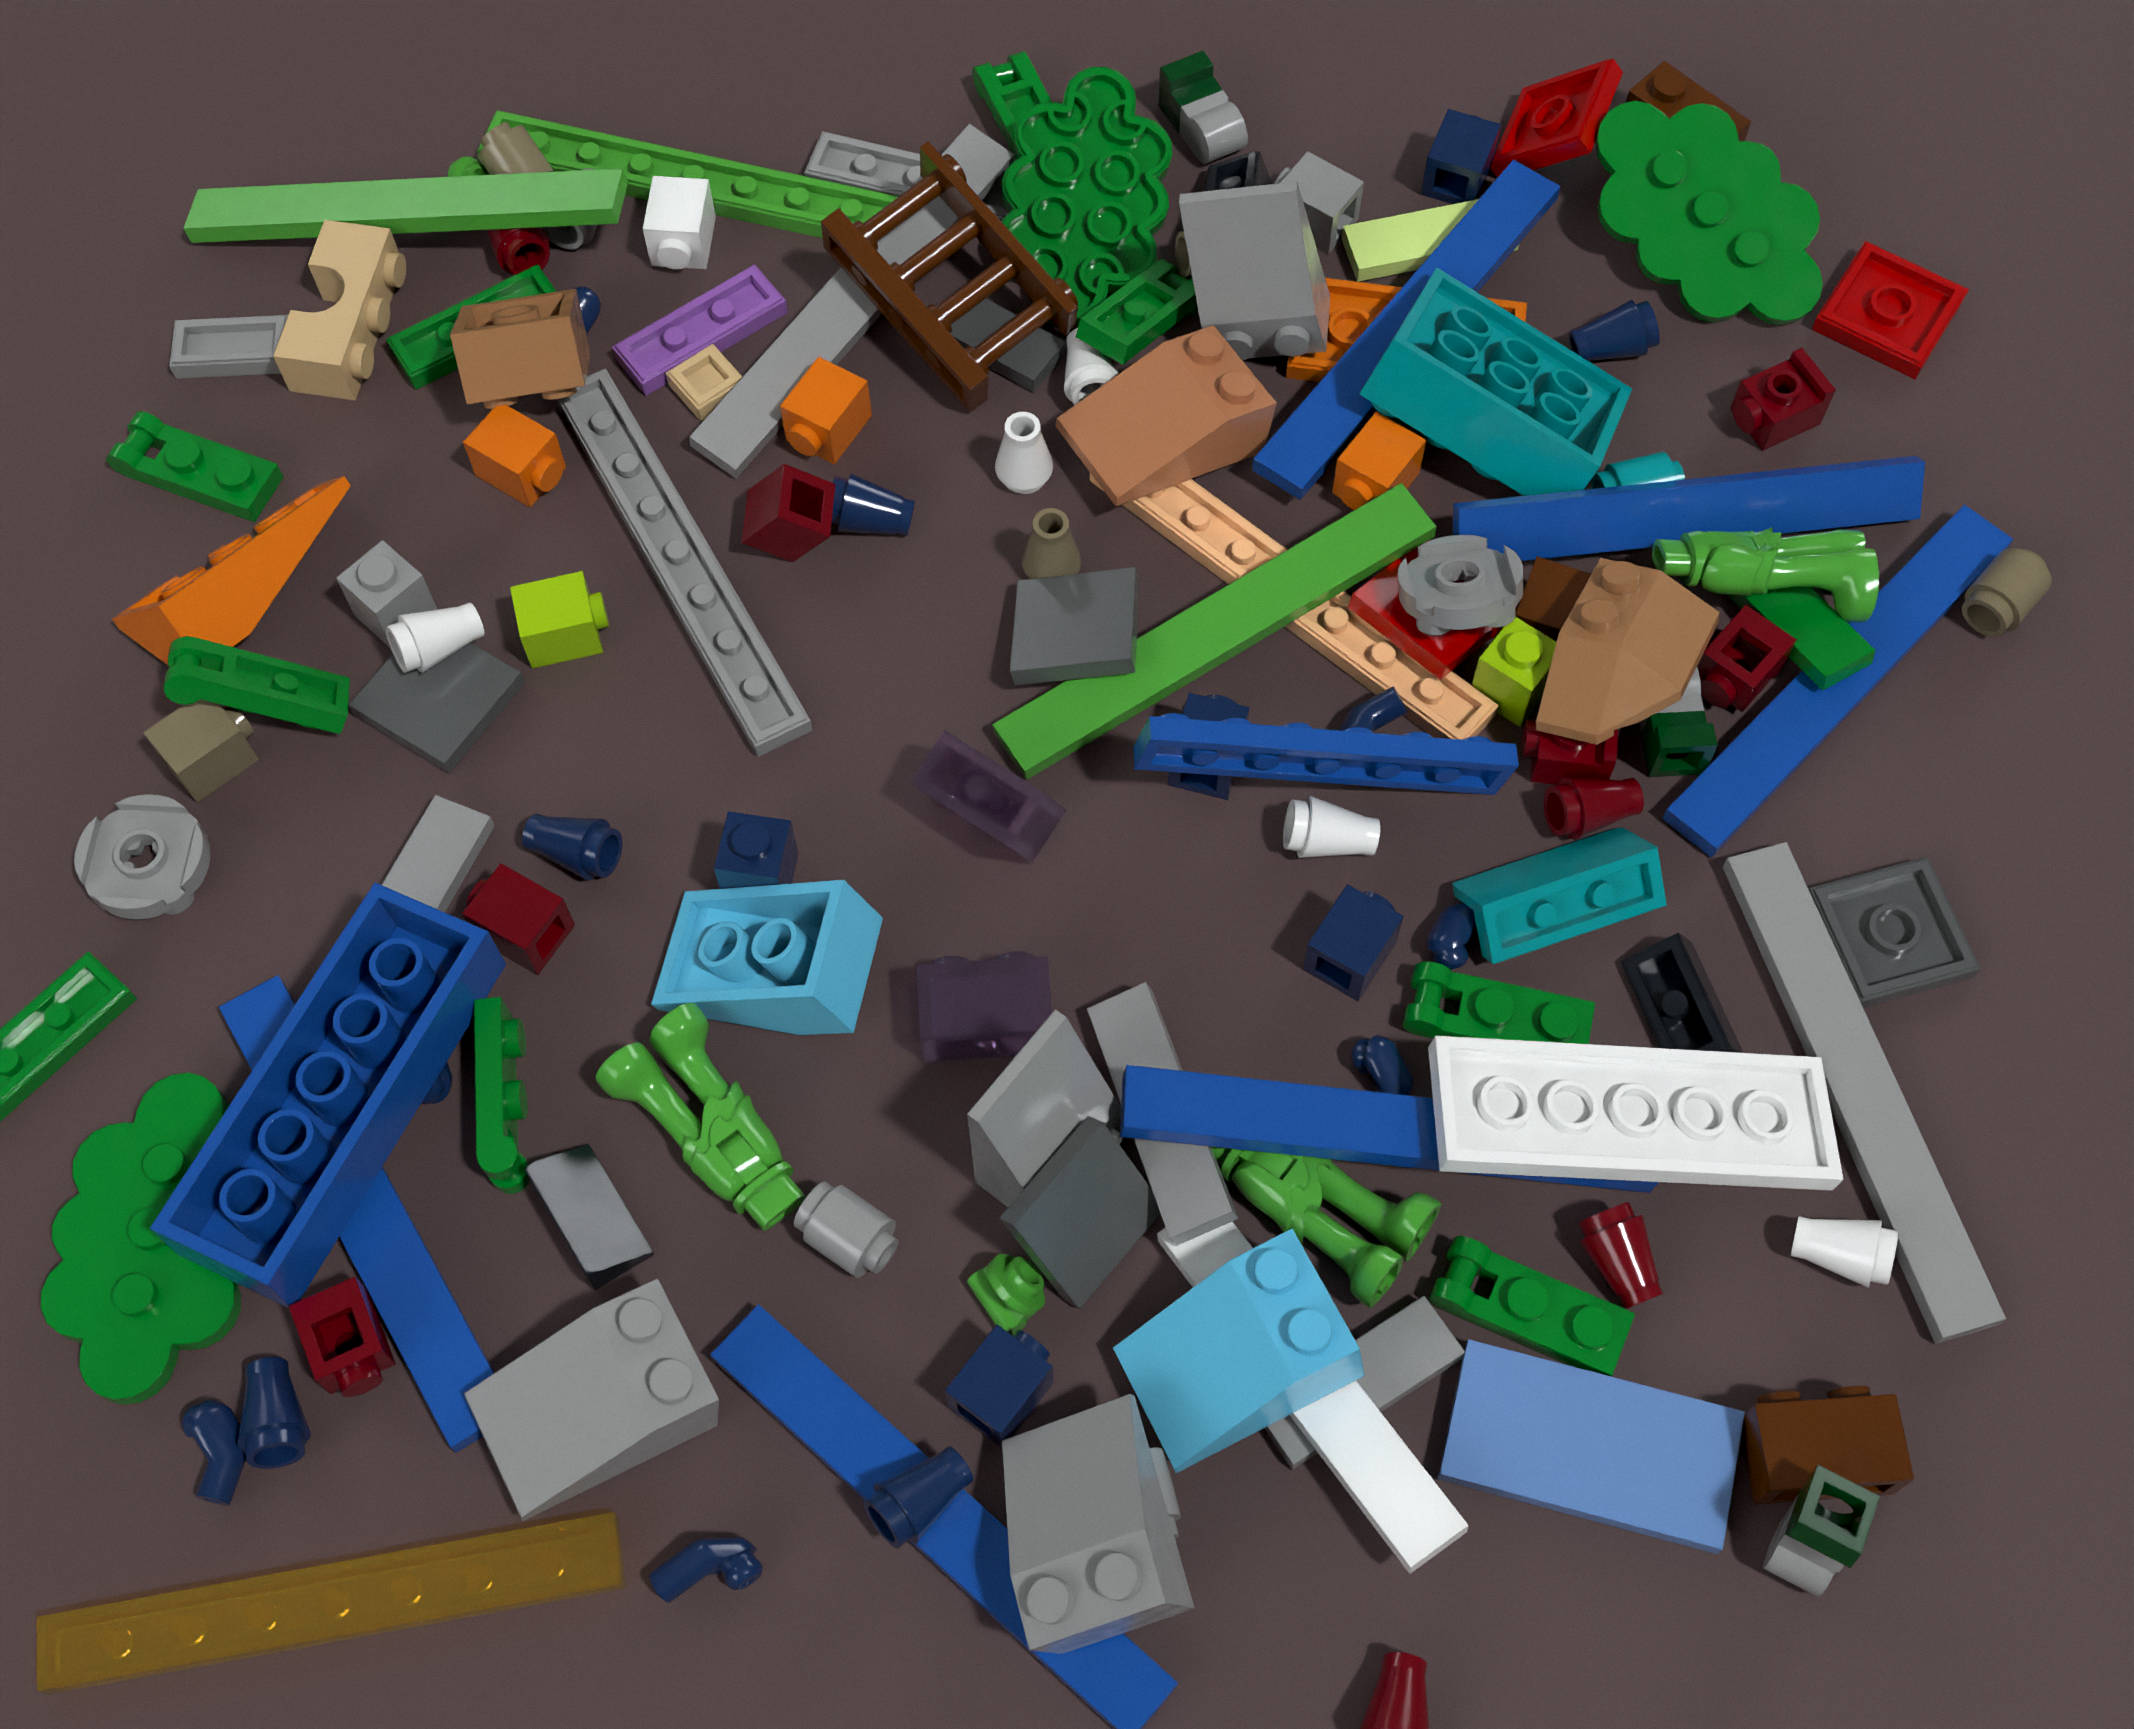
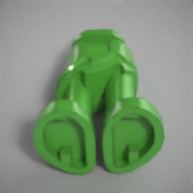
M1772 527L1759 532H1754L1753 530L1745 532H1703L1699 530L1683 533L1679 540L1656 539L1652 549V559L1657 570H1661L1668 576H1679L1685 586L1694 587L1700 580L1703 589L1715 594L1751 596L1752 594H1767L1768 590L1798 586L1825 589L1832 593L1835 610L1846 622H1866L1873 613L1879 592L1877 555L1874 549L1865 548V535L1859 530L1837 529L1829 532L1781 538V532L1773 533Z
M695 1003L680 1005L666 1014L656 1024L650 1035V1043L662 1061L684 1081L704 1105L702 1122L679 1097L651 1053L641 1043L635 1042L626 1045L612 1054L599 1068L595 1076L596 1082L612 1098L637 1102L650 1112L683 1151V1161L691 1167V1171L717 1196L726 1201L733 1202L732 1205L738 1214L748 1211L760 1228L766 1231L799 1207L806 1196L790 1178L794 1169L789 1162L783 1160L775 1137L756 1112L750 1095H744L738 1081H735L730 1087L712 1064L705 1050L709 1031V1023L706 1016Z
M1212 1147L1217 1163L1222 1166L1220 1171L1223 1179L1233 1182L1242 1195L1255 1207L1272 1218L1283 1232L1293 1229L1301 1245L1304 1236L1331 1258L1349 1276L1350 1292L1368 1308H1372L1393 1285L1401 1271L1403 1261L1409 1262L1431 1229L1442 1206L1440 1201L1422 1192H1415L1400 1203L1390 1202L1357 1183L1333 1164L1331 1159ZM1322 1198L1369 1231L1383 1245L1371 1244L1323 1213L1320 1210Z

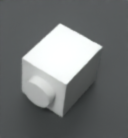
M653 176L643 224V233L651 266L671 269H707L716 219L709 179Z

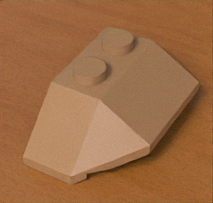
M1600 558L1558 634L1536 719V730L1598 745L1614 736V730L1638 723L1681 700L1718 625L1720 612L1661 570L1637 566L1625 561Z

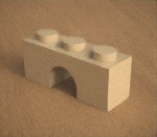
M324 220L308 266L322 299L337 303L329 309L320 312L290 310L273 357L289 391L356 401L363 379H368L372 373L374 366L373 350L378 336L388 328L390 303L394 291L404 283L406 260L404 255L399 253L390 228Z

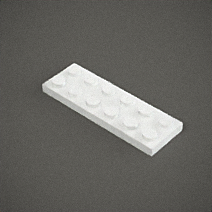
M1435 1036L1428 1047L1439 1170L1443 1172L1832 1191L1843 1181L1821 1057Z

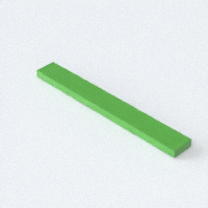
M499 110L496 111L486 131L487 133L504 122H507L511 128L523 125L555 172L578 171L587 168L594 170L622 168L628 182L625 196L648 200L653 176L709 179L715 214L717 216L823 238L821 221L838 208L852 223L857 220L864 223L899 197ZM480 144L477 153L484 148L482 144Z
M619 168L198 189L183 229L191 243L315 238L319 236L324 220L390 228L392 234L618 224L628 182L623 169Z
M1400 483L1137 639L1135 673L1066 680L992 724L994 734L1024 778L1028 780L1434 538L1436 525L1406 487Z

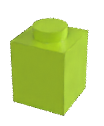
M583 571L510 587L519 636L532 669L604 653L599 629L610 627L601 591L590 594Z
M1515 617L1510 624L1504 626L1480 656L1472 686L1499 705L1498 714L1521 727L1542 700L1556 641Z

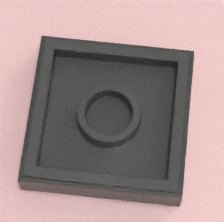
M1136 567L1018 580L1010 673L1014 685L1135 673L1140 585Z
M470 642L424 673L419 672L418 669L404 673L392 654L348 706L355 717L450 774L526 682L522 672Z
M1928 857L1809 888L1810 894L1863 1008L1972 979L1981 970Z
M1087 1116L999 1219L1063 1300L1081 1309L1160 1215V1210L1151 1187L1105 1124Z

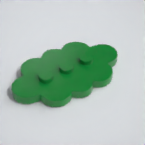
M1090 67L1078 72L1067 85L1063 104L1056 102L1040 103L1028 108L1019 117L1014 130V151L1018 159L1006 169L1002 179V201L1009 212L1002 220V223L1053 280L1059 277L1072 289L1078 301L1076 328H1078L1079 320L1082 316L1107 299V293H1115L1157 261V245L1153 235L1163 227L1169 209L1168 194L1161 181L1166 177L1171 164L1172 142L1166 130L1156 121L1135 115L1136 97L1130 81L1119 71L1108 67ZM1050 320L1047 321L1050 326L1057 328Z
M1639 101L1622 103L1610 110L1600 123L1595 141L1597 158L1605 170L1612 175L1600 193L1597 206L1599 220L1606 232L1618 241L1636 244L1637 263L1644 276L1655 283L1677 285L1681 303L1688 313L1701 321L1712 323L1727 321L1741 313L1745 308L1765 323L1779 326L1796 323L1807 316L1820 299L1823 286L1819 267L1812 257L1805 252V249L1818 232L1820 223L1819 209L1809 192L1798 185L1781 182L1779 160L1773 151L1761 143L1739 141L1736 125L1729 114L1714 105L1699 103L1686 106L1670 119L1650 103Z
M188 1072L172 1074L156 1082L143 1095L134 1123L109 1124L93 1132L80 1145L73 1160L72 1177L79 1194L70 1199L58 1211L52 1224V1241L63 1261L48 1275L41 1290V1311L46 1323L67 1340L82 1344L79 1369L85 1384L106 1401L120 1405L141 1403L156 1395L170 1380L177 1364L179 1350L203 1349L222 1340L235 1326L241 1311V1291L237 1283L179 1256L150 1230L151 1225L229 1107L222 1092L204 1076Z

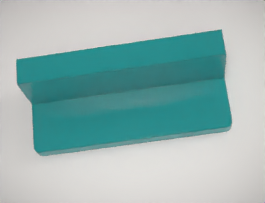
M1623 827L1614 828L1452 883L1454 896L1474 911L1482 957L1492 964L1667 906L1658 847Z

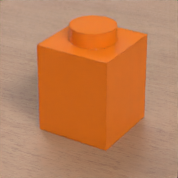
M818 356L780 405L786 441L805 456L813 457L816 455L835 465L872 416L868 380Z
M506 404L495 406L463 441L475 476L529 508L532 507L544 492L551 491L558 484L566 468L556 433Z
M1376 411L1337 459L1332 493L1340 497L1349 508L1356 510L1400 483L1408 489L1420 473L1426 439Z

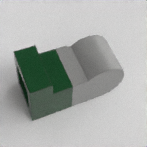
M1204 50L1160 67L1158 106L1201 163L1207 164L1246 148L1248 133L1239 109L1234 103L1229 102L1228 96L1214 78V64Z
M1697 667L1681 700L1639 722L1648 777L1700 775L1708 767L1718 744L1713 723H1707ZM1671 753H1689L1681 759L1666 758V755Z
M1817 1465L1782 1518L1767 1550L1763 1569L1820 1597L1828 1587L1836 1572L1839 1573L1844 1566L1851 1568L1861 1556L1880 1496ZM1820 1495H1829L1843 1500L1852 1508L1853 1512L1837 1513L1823 1507L1818 1502Z

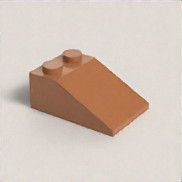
M1212 325L1163 342L1056 419L1055 427L1113 504L1119 506L1257 455L1266 445L1277 402L1216 327Z

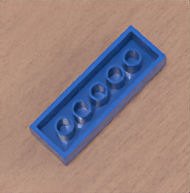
M374 882L151 1225L150 1230L179 1256L287 1308L300 1301L474 1018V1000L483 999L488 996L507 965L489 932Z

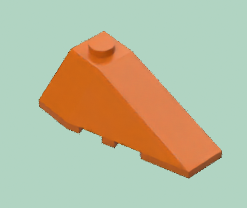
M341 476L316 485L258 522L254 526L258 533L255 537L252 538L250 534L243 535L208 554V561L212 567L206 570L204 566H200L180 578L175 575L112 618V621L119 630L167 665L170 645L179 637L190 636L231 647L235 646L252 633L351 487L345 476Z

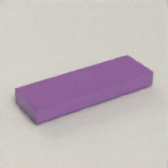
M754 264L612 346L614 358L641 392L647 396L668 384L666 372L711 344H714L720 352L726 350L788 313L787 303Z

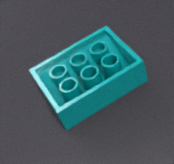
M1436 267L1359 394L1371 401L1374 408L1383 415L1398 418L1421 432L1422 436L1433 446L1448 449L1471 463L1473 468L1483 477L1490 480H1499L1522 496L1584 490L1602 464L1632 388Z

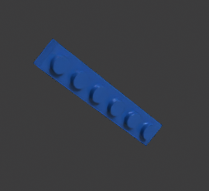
M1169 713L1158 717L1149 716L1133 746L1135 770L1495 795L1519 767L1516 744L1492 742L1490 739L1481 736L1459 740L1433 738L1425 732H1411L1404 735L1379 734L1362 727H1353L1340 731L1313 729L1305 723H1289L1283 726L1252 724L1250 721L1242 718H1229L1222 721L1194 720L1178 713Z

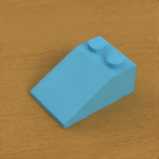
M845 880L686 891L651 1005L657 1010L670 1012L680 1005L695 1003L707 1019L795 1035L854 1033L883 917Z
M1293 1229L1229 1260L1113 1347L1175 1473L1198 1463L1365 1376L1360 1348Z

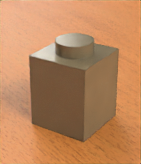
M201 699L193 704L182 705L143 732L161 760L196 803L259 760L247 741V738L254 734L255 731L241 711L229 706L222 708L220 704Z

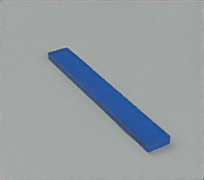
M1513 159L1253 458L1252 471L1301 500L1377 411L1371 401L1359 393L1436 267L1478 293L1555 203L1561 186Z
M1917 456L1453 503V535H1475L1487 538L1488 549L1497 550L1504 554L1505 545L1514 550L1521 561L1535 560L1536 556L1554 558L1653 547L1656 539L1679 540L1683 533L1699 530L1703 532H1745L1751 530L1759 532L1772 527L1773 533L1781 532L1782 534L1920 519L1925 461Z
M1964 504L1878 592L1876 605L1870 618L1864 623H1848L1876 650L1872 664L1823 691L1801 671L1666 809L1662 819L1712 858L1950 611L2002 550L2009 548L2014 539Z
M279 975L219 1006L251 1070L254 1069L295 1005L292 996ZM382 1166L339 1237L450 1448L457 1453L483 1437L464 1393L495 1372L385 1168Z
M1126 1065L1122 1076L1120 1137L1440 1171L1433 1098ZM1467 1173L1650 1193L1658 1184V1182Z
M759 1304L710 1354L713 1362L864 1500L874 1494L873 1485L929 1459ZM964 1489L917 1544H913L1113 1729H1143L1178 1687V1682L1124 1633L1064 1654L1029 1650L1010 1576L1008 1529Z

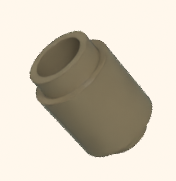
M504 122L491 129L480 139L484 148L478 153L477 157L490 175L555 172L523 125L511 128L507 122Z
M2006 548L2002 550L1966 591L1965 602L1962 605V614L1966 622L1977 632L1990 637H1998L2004 632L2016 629L2052 585L2051 574L2045 561L2038 554L2030 550L2019 548Z

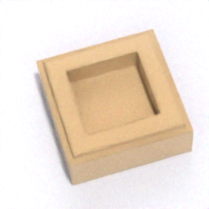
M711 344L666 372L668 385L701 422L706 419L742 378L741 374L714 344Z

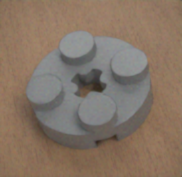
M1452 535L1436 538L1419 546L1418 557L1410 561L1408 565L1406 557L1399 565V600L1404 610L1416 618L1418 630L1425 634L1441 635L1451 629L1464 630L1483 626L1503 627L1515 619V607L1523 596V564L1514 550L1505 545L1504 554L1497 550L1488 549L1487 538ZM1464 580V583H1454V581Z
M153 794L128 797L115 803L119 810L110 813L102 821L96 816L85 827L75 850V871L85 886L88 895L100 908L121 918L148 919L164 913L169 915L179 914L192 904L195 896L194 892L204 881L211 858L210 843L205 830L198 820L189 814L186 808L176 800ZM152 845V850L156 857L151 863L137 868L134 863L128 862L131 855H141L145 846Z

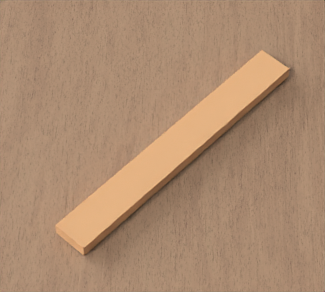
M1090 473V481L1103 490ZM1192 479L1122 504L1228 585L1287 551L1286 548ZM1344 591L1284 626L1375 695L1394 686L1408 711L1403 716L1433 738L1462 740L1477 736L1497 714L1499 705L1456 673L1451 671L1443 679H1438L1348 608L1351 596Z

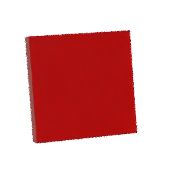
M1614 58L1522 89L1490 165V169L1497 178L1513 159L1531 170H1537L1591 153L1597 139L1600 123L1608 112L1623 74L1622 69Z
M1865 241L1817 315L1811 330L1916 380L1962 305L1969 289Z
M1417 547L1392 562L1357 589L1351 596L1348 608L1441 680L1500 632L1504 626H1483L1464 630L1451 629L1441 635H1429L1418 630L1416 618L1404 610L1400 603L1398 592L1399 565L1405 557L1407 565L1410 561L1418 557ZM1464 580L1454 581V583H1464Z

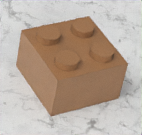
M577 289L461 307L450 337L467 404L483 402L485 408L493 409L495 406L504 404L508 406L516 404L519 401L518 396L541 393L543 399H561L577 393L576 387L585 386L591 354Z

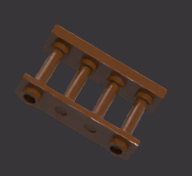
M927 141L920 147V175L923 179L864 223L859 220L852 223L840 208L832 212L821 221L823 247L968 412L971 413L988 399V367L1049 320L1067 338L1069 333L1076 328L1078 301L1068 284L1059 277L1053 280L966 183V175L959 163L949 154L942 156ZM939 196L960 220L899 265L897 262H893L889 265L877 251V242ZM976 237L997 261L938 306L934 304L926 306L914 293V283ZM1013 278L1034 303L975 348L969 345L963 348L951 335V325Z

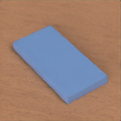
M1468 1339L1464 1347L1465 1354L1459 1371L1437 1477L1438 1480L1718 1554L1723 1550L1745 1411Z

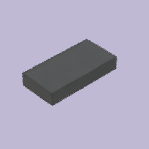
M985 299L951 325V335L963 348L968 345L975 348L1017 315ZM1038 328L988 368L1035 392L1066 354V341L1042 328Z

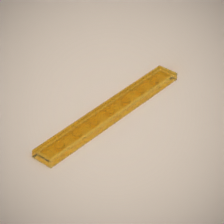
M615 1512L38 1616L37 1691L47 1695L625 1589L619 1517Z

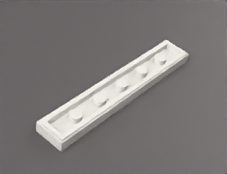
M1233 1222L1178 1246L1170 1240L1166 1227L1157 1233L1158 1242L1192 1287H1195L1229 1260L1253 1249ZM1357 1381L1290 1414V1417L1409 1574L1467 1533L1469 1525Z

